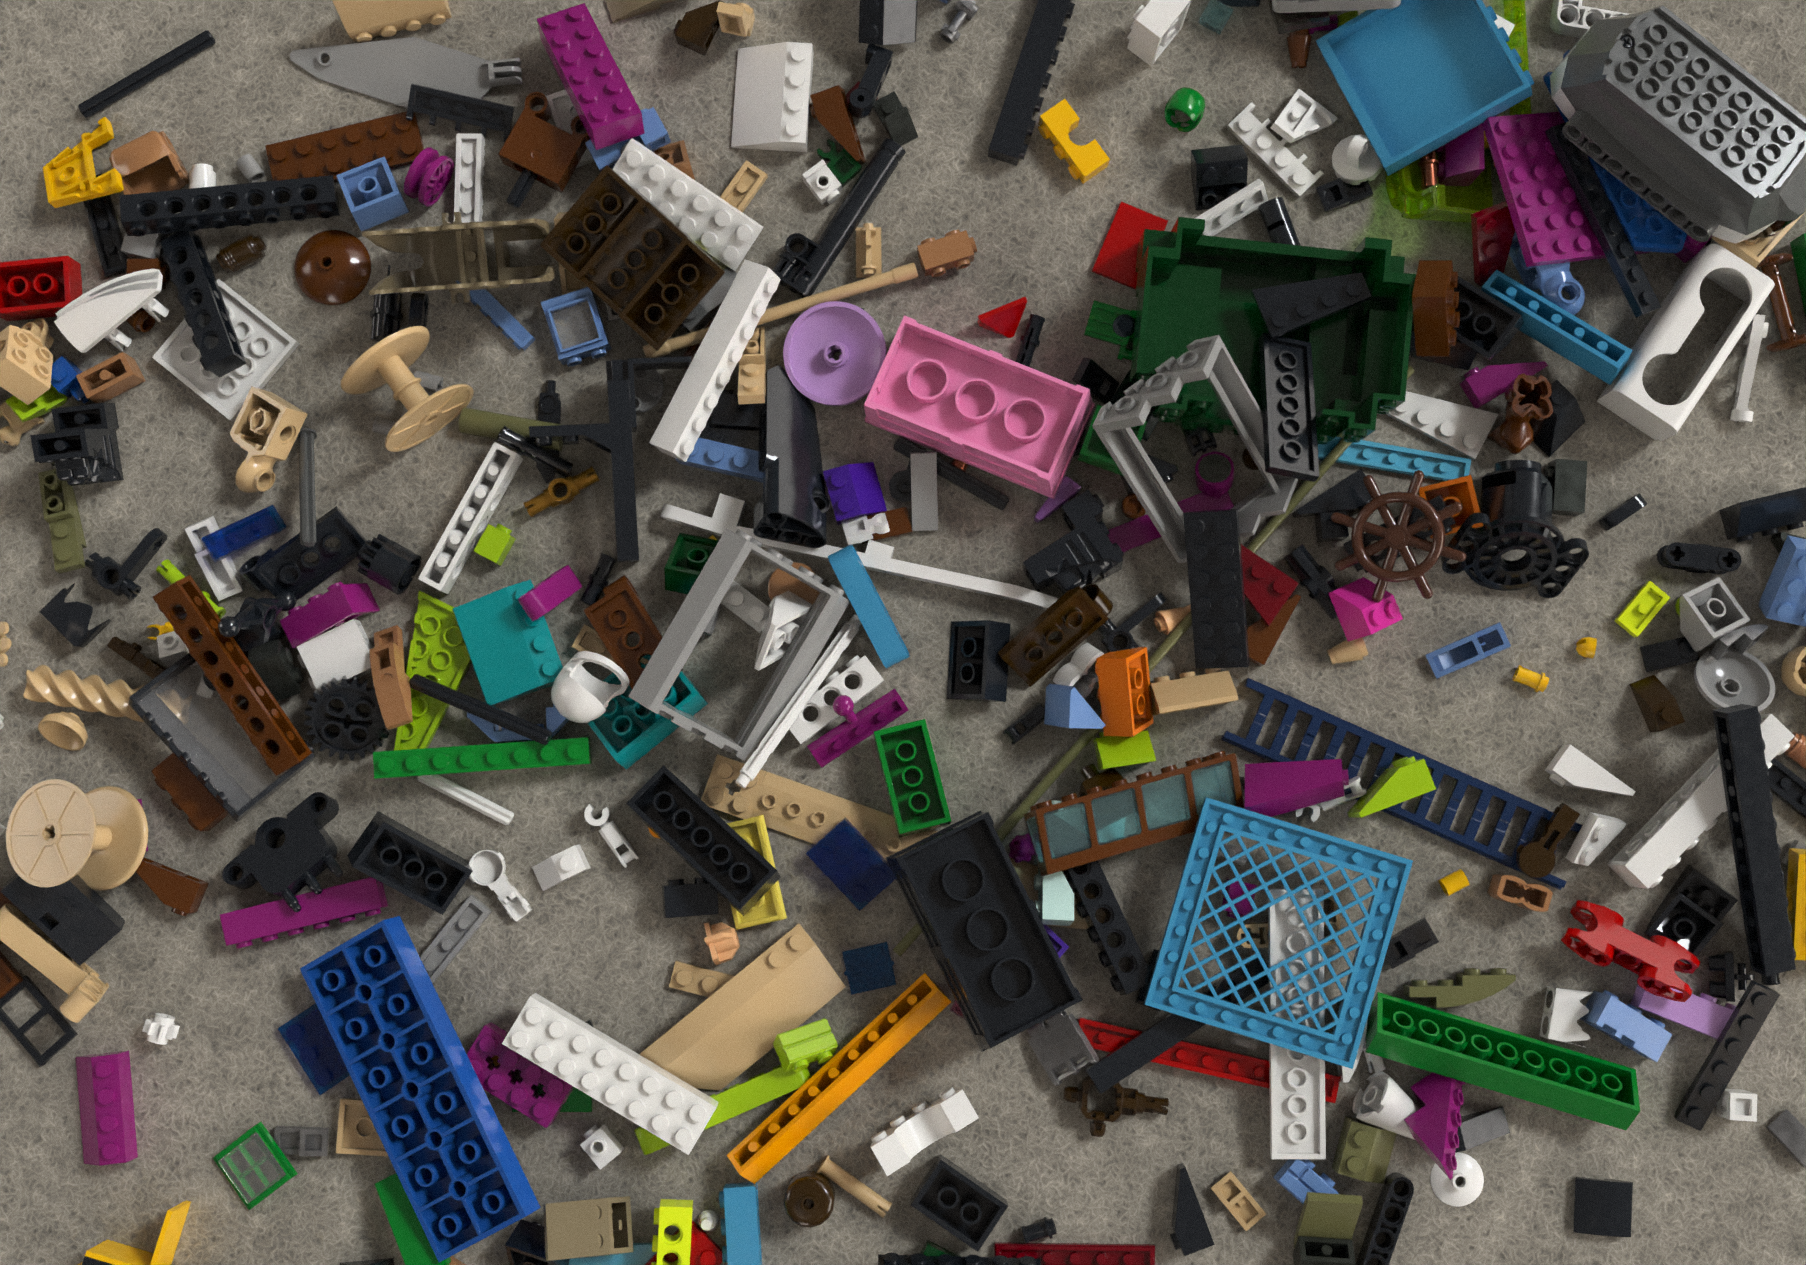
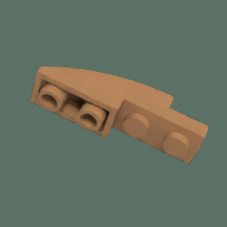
M396 625L374 633V648L369 650L377 701L388 730L413 722L410 677L405 674L403 634L402 629Z

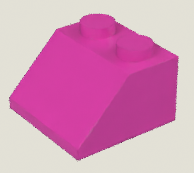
M1365 577L1328 593L1348 642L1372 635L1403 619L1393 594L1385 590L1381 602L1373 601L1372 595L1376 584Z

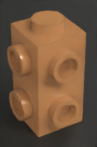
M959 230L950 231L945 234V237L937 240L935 238H928L920 243L921 245L917 246V254L925 277L929 275L931 277L941 276L946 273V270L954 267L957 270L970 266V262L974 261V253L977 252L974 238H969L966 230L962 232Z

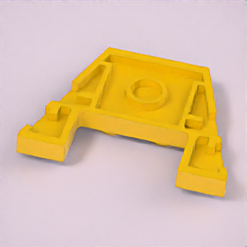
M106 117L98 121L100 126L91 134L89 132L83 133L81 135L82 141L73 149L65 148L43 167L48 203L54 208L99 198L124 190L121 174L115 168L96 177L92 150L114 139L111 122Z

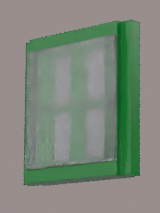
M262 1122L253 1126L213 1158L249 1210L298 1174Z

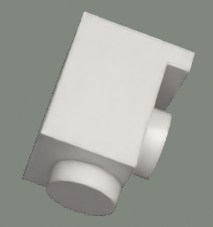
M823 159L802 174L803 182L821 205L826 202L831 204L840 197L842 185ZM823 179L828 180V184L825 186L819 184Z

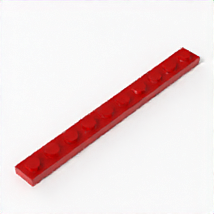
M1079 1017L1078 1024L1093 1049L1113 1052L1143 1032ZM1181 1040L1150 1061L1269 1088V1060ZM1325 1073L1326 1102H1336L1340 1076Z

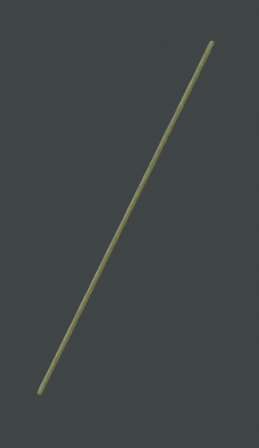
M1408 365L1407 380L1415 372L1410 365ZM1344 438L1339 441L1319 464L1320 477L1315 482L1305 480L1292 495L1286 513L1274 515L1246 548L1253 553L1257 552L1351 445L1350 442H1345ZM1191 611L1148 659L1149 673L1192 626ZM1086 729L997 830L1001 842L1024 817L1023 814H1026L1030 807L1034 806L1100 729ZM918 923L910 929L893 949L900 957L922 933Z

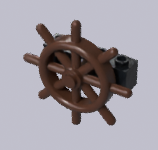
M1420 470L1414 472L1407 492L1398 491L1382 494L1374 478L1371 475H1366L1363 478V482L1372 500L1360 510L1356 518L1338 512L1331 515V520L1334 523L1352 528L1351 540L1343 544L1349 556L1337 561L1335 569L1342 571L1354 565L1357 572L1364 569L1365 573L1369 572L1377 577L1378 580L1372 595L1374 602L1382 601L1388 581L1406 582L1413 579L1423 598L1430 599L1433 596V592L1424 574L1436 564L1440 556L1458 562H1463L1466 559V554L1463 551L1444 546L1445 534L1453 531L1451 525L1456 523L1453 515L1462 511V504L1455 502L1447 506L1442 495L1429 501L1419 496L1418 493L1424 478V473ZM1401 502L1403 506L1400 515L1394 518L1387 504ZM1377 509L1384 521L1381 525L1367 522ZM1431 527V529H1430L1429 531H1423V530H1425V529ZM1433 535V542L1427 541L1426 538ZM1409 546L1413 547V549L1417 548L1427 551L1429 554L1418 565ZM1383 550V552L1380 555H1375L1376 553ZM1402 556L1408 570L1393 571L1396 558ZM1384 559L1383 565L1381 567L1378 561Z

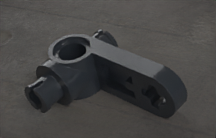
M159 528L151 530L122 566L109 556L102 558L97 552L89 556L93 561L91 562L87 559L85 566L92 569L91 576L103 588L109 589L116 596L124 594L129 600L137 597L134 591L140 593L142 589L141 586L133 581L165 543L168 536ZM115 572H118L119 579L113 584L112 576Z
M1162 592L1151 599L1119 627H1116L1109 618L1097 629L1105 637L1101 642L1108 652L1120 651L1113 646L1112 641L1115 636H1121L1125 639L1126 646L1123 650L1139 647L1129 631L1168 600Z

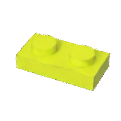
M1647 581L1614 621L1634 638L1638 637L1670 599V596L1653 582Z

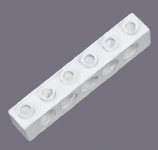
M494 441L418 578L419 580L441 592L449 594L522 463L523 458L520 455Z

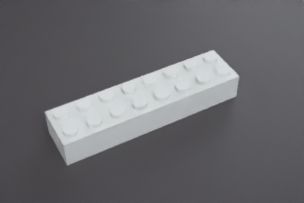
M1771 713L1761 714L1760 724L1762 738L1765 742L1764 754L1768 769L1772 766L1771 760L1776 755L1783 754L1790 747L1789 742L1795 737ZM1718 749L1607 863L1630 887L1649 889L1658 885L1663 879L1661 875L1667 869L1675 867L1681 860L1680 855L1686 849L1690 850L1699 842V835L1704 830H1710L1717 823L1718 820L1716 818L1722 812L1727 811Z
M537 993L529 997L502 1042L506 1047L687 1155L690 1154L719 1103Z

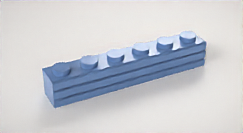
M486 289L469 290L470 301L475 306L478 304L481 307L480 311L486 317L489 315L492 318L491 322L497 328L500 326L503 329L502 333L508 339L511 337L514 340L513 344L519 350L522 348L525 351L536 340Z

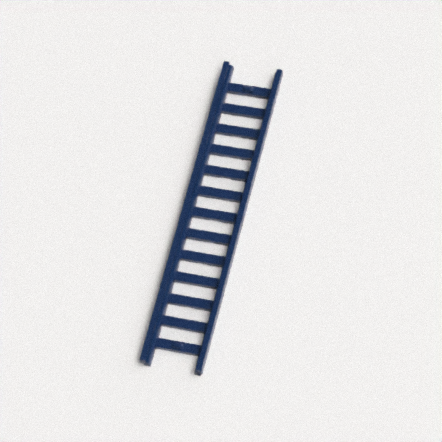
M1247 678L1245 687L1264 696L1245 739L1225 731L1221 738L1222 741L1271 763L1306 761L1321 723L1324 721L1336 726L1322 760L1336 758L1346 732L1360 737L1347 767L1349 779L1357 776L1371 742L1384 748L1367 790L1389 768L1395 753L1404 757L1414 756L1415 760L1424 759L1427 767L1433 769L1430 775L1436 789L1422 794L1414 814L1401 808L1403 802L1380 811L1526 875L1517 866L1516 849L1520 844L1523 845L1528 841H1532L1541 817L1550 820L1553 815L1552 811ZM1277 700L1288 706L1270 748L1266 749L1255 743L1273 701ZM1299 710L1312 717L1295 757L1291 760L1280 755V752ZM1443 775H1447L1457 781L1439 824H1436L1425 818ZM1469 785L1481 790L1464 833L1461 835L1449 829ZM1350 787L1344 789L1345 795L1352 793ZM1494 796L1505 801V804L1486 846L1474 841L1490 800ZM1516 807H1519L1530 813L1510 857L1498 850ZM1575 822L1570 830L1579 833L1583 825ZM1551 874L1541 878L1531 877L1558 890H1561L1562 887L1564 888L1567 882Z

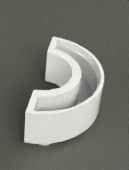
M952 1087L941 1093L939 1099L929 1104L926 1101L917 1104L912 1108L913 1114L906 1118L903 1115L898 1116L889 1123L891 1128L887 1131L883 1130L871 1138L872 1144L870 1148L887 1176L908 1164L917 1153L930 1144L951 1133L958 1132L979 1118L963 1089L955 1091Z

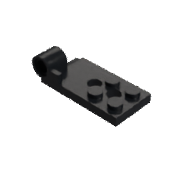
M336 506L316 521V543L313 547L302 546L299 533L275 551L269 549L261 556L256 555L250 558L241 566L239 573L257 592L268 589L276 597L282 591H290L298 600L355 559L367 540ZM330 537H336L340 540L335 547H328L325 545V542ZM310 552L318 554V558L314 562H306L304 556Z

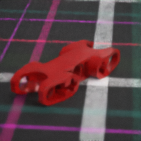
M1580 900L1575 902L1570 913L1585 926L1587 931L1578 928H1568L1563 933L1561 941L1569 949L1597 966L1604 967L1614 962L1638 974L1637 984L1642 989L1656 996L1678 1002H1685L1691 997L1692 989L1676 975L1675 971L1693 974L1700 965V961L1694 954L1667 937L1655 935L1648 940L1622 927L1624 918L1619 913L1605 906ZM1581 909H1582V910H1586V911L1590 912L1592 915L1587 914V913H1584V912H1582V911H1580V910H1581ZM1570 937L1576 938L1581 942L1574 941ZM1680 960L1688 961L1691 964H1685ZM1671 988L1676 989V990H1679V991H1681L1682 993L1675 992V991L1671 990Z

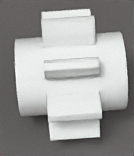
M155 1013L154 1018L146 1019L142 1032L147 1033V1040L149 1042L166 1045L168 1039H176L180 1026L174 1025L175 1017L168 1014Z

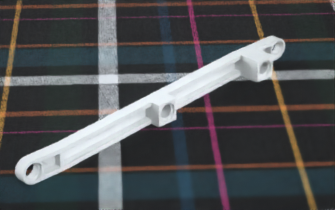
M721 493L712 518L668 504H664L660 515L663 519L720 537L726 528L734 533L740 529L763 543L761 547H770L774 550L829 561V555L843 549L830 545H824L820 548H809L757 537L754 535L753 529L740 526L747 505L746 502ZM873 540L868 541L865 553L856 551L865 569L1013 600L1042 610H1047L1059 599L1013 584L892 559L894 547Z

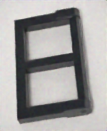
M25 975L22 978L23 981L0 999V1020L32 1056L37 1065L42 1067L78 1034L33 981ZM26 987L43 1008L18 1028L2 1007ZM49 1014L66 1034L41 1055L24 1034L45 1015Z

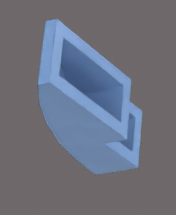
M1498 622L1432 651L1425 656L1437 679L1509 648L1511 644L1501 623Z

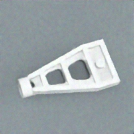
M1756 314L1745 330L1744 335L1746 339H1744L1743 345H1747L1746 355L1739 368L1734 409L1731 410L1730 416L1731 421L1752 423L1754 412L1749 411L1748 403L1761 340L1766 338L1769 323L1764 322L1766 315Z

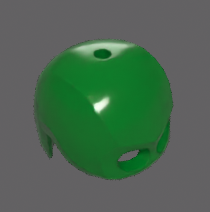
M1179 88L1173 93L1166 104L1164 111L1166 122L1181 132L1192 131L1198 126L1205 111L1204 97L1192 88ZM1179 110L1188 115L1190 120L1174 123L1171 120V116L1176 118L1175 111ZM1181 123H1188L1190 125L1187 127H1182Z

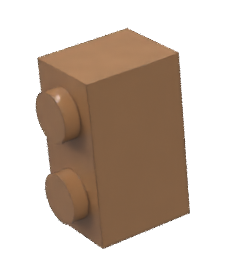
M124 352L76 375L87 399L95 403H104L146 381L135 359Z

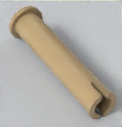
M827 1155L816 1173H822L883 1218L892 1203L829 1159L830 1156Z

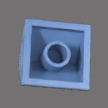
M1049 684L1046 687L1045 725L1082 729L1104 728V722L1075 687Z

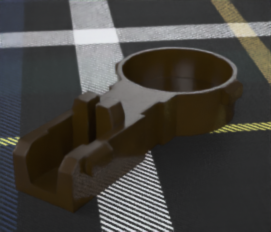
M113 637L107 644V647L131 662L152 679L166 670L165 667L142 653L143 647L135 642L130 645L125 640ZM177 676L166 684L165 687L172 689L180 678Z
M1561 803L1559 807L1557 806L1553 811L1552 817L1545 825V830L1541 836H1538L1535 841H1528L1523 845L1520 844L1516 849V863L1519 869L1526 875L1534 878H1541L1550 874L1556 863L1554 852L1558 848L1557 845L1561 839L1565 838L1580 816V813L1564 803Z

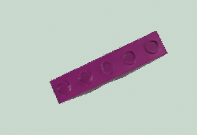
M1432 1072L1410 1087L1422 1108L1405 1118L1404 1121L1413 1138L1451 1180L1453 1178V1170L1457 1169L1455 1151L1459 1147L1457 1132L1458 1127L1461 1126L1460 1105L1464 1103L1462 1085H1465L1466 1082Z

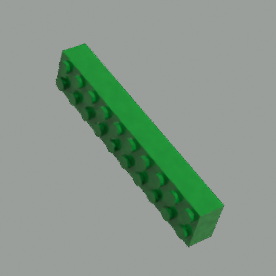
M1377 992L1372 1001L1367 1021L1366 1053L1625 1131L1640 1113L1636 1069Z

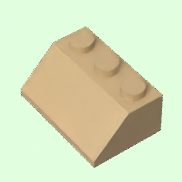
M1221 668L1205 669L1206 674L1195 676V671L1179 674L1180 679L1170 680L1169 676L1153 678L1154 683L1150 684L1153 715L1214 706L1239 700L1229 670L1221 672Z

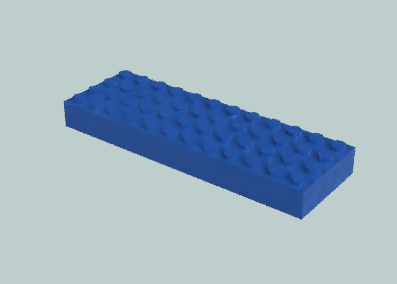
M400 916L380 921L300 968L438 1262L449 1258L541 1208Z

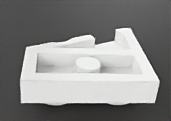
M1590 812L1565 858L1572 863L1589 866L1625 828L1626 823L1618 818Z

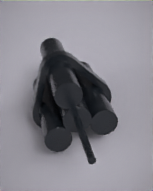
M388 265L387 276L390 275L391 265ZM402 293L374 295L373 310L370 311V317L372 318L370 340L381 341L389 335L400 331V320H403V314L401 313Z

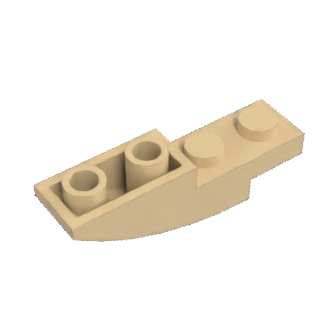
M756 326L753 336L748 341L742 357L738 361V404L765 403V326Z

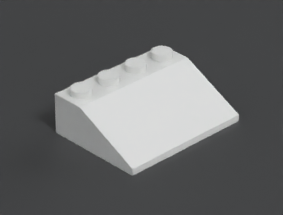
M782 42L738 49L731 148L807 152L810 117L809 104L811 102L814 57L812 43Z

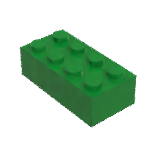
M922 719L874 731L873 738L898 836L903 837L950 825L952 821L926 720Z

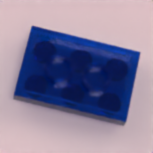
M846 817L806 852V855L859 911L896 879L888 862Z
M316 1003L278 1028L319 1095L324 1094L350 1076Z

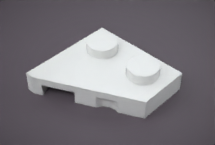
M1298 89L1270 128L1289 143H1292L1331 126L1337 120V117L1301 89Z

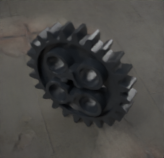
M343 676L341 683L332 678L331 687L325 682L322 683L321 689L323 692L315 690L313 695L316 699L309 698L307 702L312 708H306L304 711L305 715L310 716L305 719L304 725L312 727L307 730L306 734H315L312 744L321 742L322 745L319 751L322 752L326 748L330 749L329 757L338 752L340 760H343L345 754H349L351 761H353L355 754L359 753L363 759L366 755V749L373 754L375 752L374 744L382 747V738H388L389 736L379 708L374 686L370 689L367 687V679L362 684H358L357 676L353 678L352 682H348L347 677ZM332 699H339L343 702L344 707L335 708L330 701ZM365 703L370 706L371 711L367 713L361 712L357 705ZM325 713H329L332 716L327 717L325 716ZM346 714L351 715V722L346 721ZM328 724H335L339 727L340 731L332 733L328 731L326 726ZM361 728L367 735L365 737H357L353 730Z

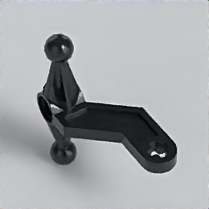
M282 591L276 598L255 599L248 597L242 603L240 611L235 617L226 616L219 621L218 630L224 637H233L244 653L269 641L271 627L281 610L289 611L293 609L296 605V597L290 591ZM203 671L205 685L209 689L217 691L211 681L206 678Z

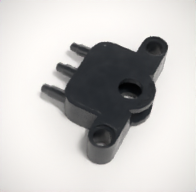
M315 792L289 812L287 819L273 817L263 822L256 832L255 845L247 847L224 867L222 872L223 880L227 884L243 890L259 882L263 889L271 894L282 897L294 912H299L302 907L294 895L307 885L315 895L322 893L323 889L315 877L327 867L336 877L343 875L341 866L335 860L337 847L323 828L338 814V802L324 793ZM326 801L325 808L319 811L320 805ZM285 834L283 845L277 848L278 839L281 835ZM242 871L241 878L237 880L238 873Z

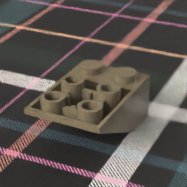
M630 1196L543 1204L546 1261L609 1256L633 1252Z

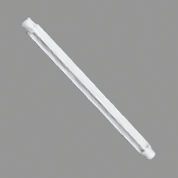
M856 614L849 621L845 622L764 736L756 751L752 753L742 767L740 775L735 781L740 787L745 788L750 781L754 780L766 763L769 755L773 753L804 709L806 703L812 698L836 664L842 652L855 637L861 625V621Z

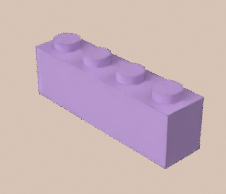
M1638 984L1630 1005L1715 1039H1718L1736 1006L1726 1003L1725 1007L1716 1004L1717 998L1701 993L1700 997L1691 994V997L1685 1002L1673 1001L1656 996L1642 989ZM1671 988V990H1673V991H1675V992L1682 993V992L1679 991V990H1676V989Z

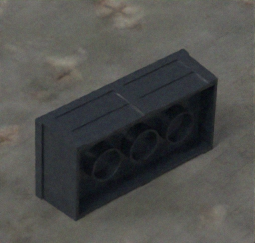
M978 811L886 857V860L981 1052L1083 999L1078 989L1073 986L1037 914L1038 910L1033 900L1029 898L993 826L994 822L989 812Z

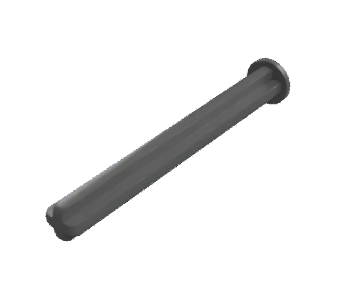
M301 428L297 436L299 449L300 543L302 546L313 547L316 543L314 439L317 437V432L311 428Z

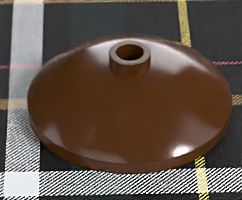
M340 230L322 231L310 237L299 249L294 265L296 281L305 295L315 302L324 305L347 303L361 294L369 282L371 275L370 255L364 244L352 234ZM329 259L332 260L331 265L325 267V262Z

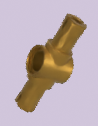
M593 466L573 477L570 475L564 479H554L550 482L548 488L543 490V493L523 504L528 509L529 515L533 517L550 506L554 508L560 504L570 503L576 495L580 494V490L600 481ZM560 486H567V494L561 498L557 497V489Z

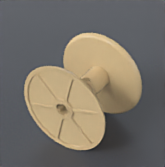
M424 326L408 327L382 339L365 351L348 368L341 380V389L345 393L352 395L372 391L387 383L394 392V400H400L407 409V412L390 429L385 439V446L391 452L409 449L429 439L461 414L462 409L466 408L474 394L471 386L456 384L441 389L429 396L420 384L421 378H415L408 369L421 356L429 343L430 333Z
M60 779L45 780L28 789L14 806L6 830V849L12 867L24 881L37 887L58 886L69 881L77 874L92 890L103 891L113 889L126 882L135 873L143 860L148 843V823L145 812L139 801L130 792L119 787L105 786L93 789L85 794L78 786Z

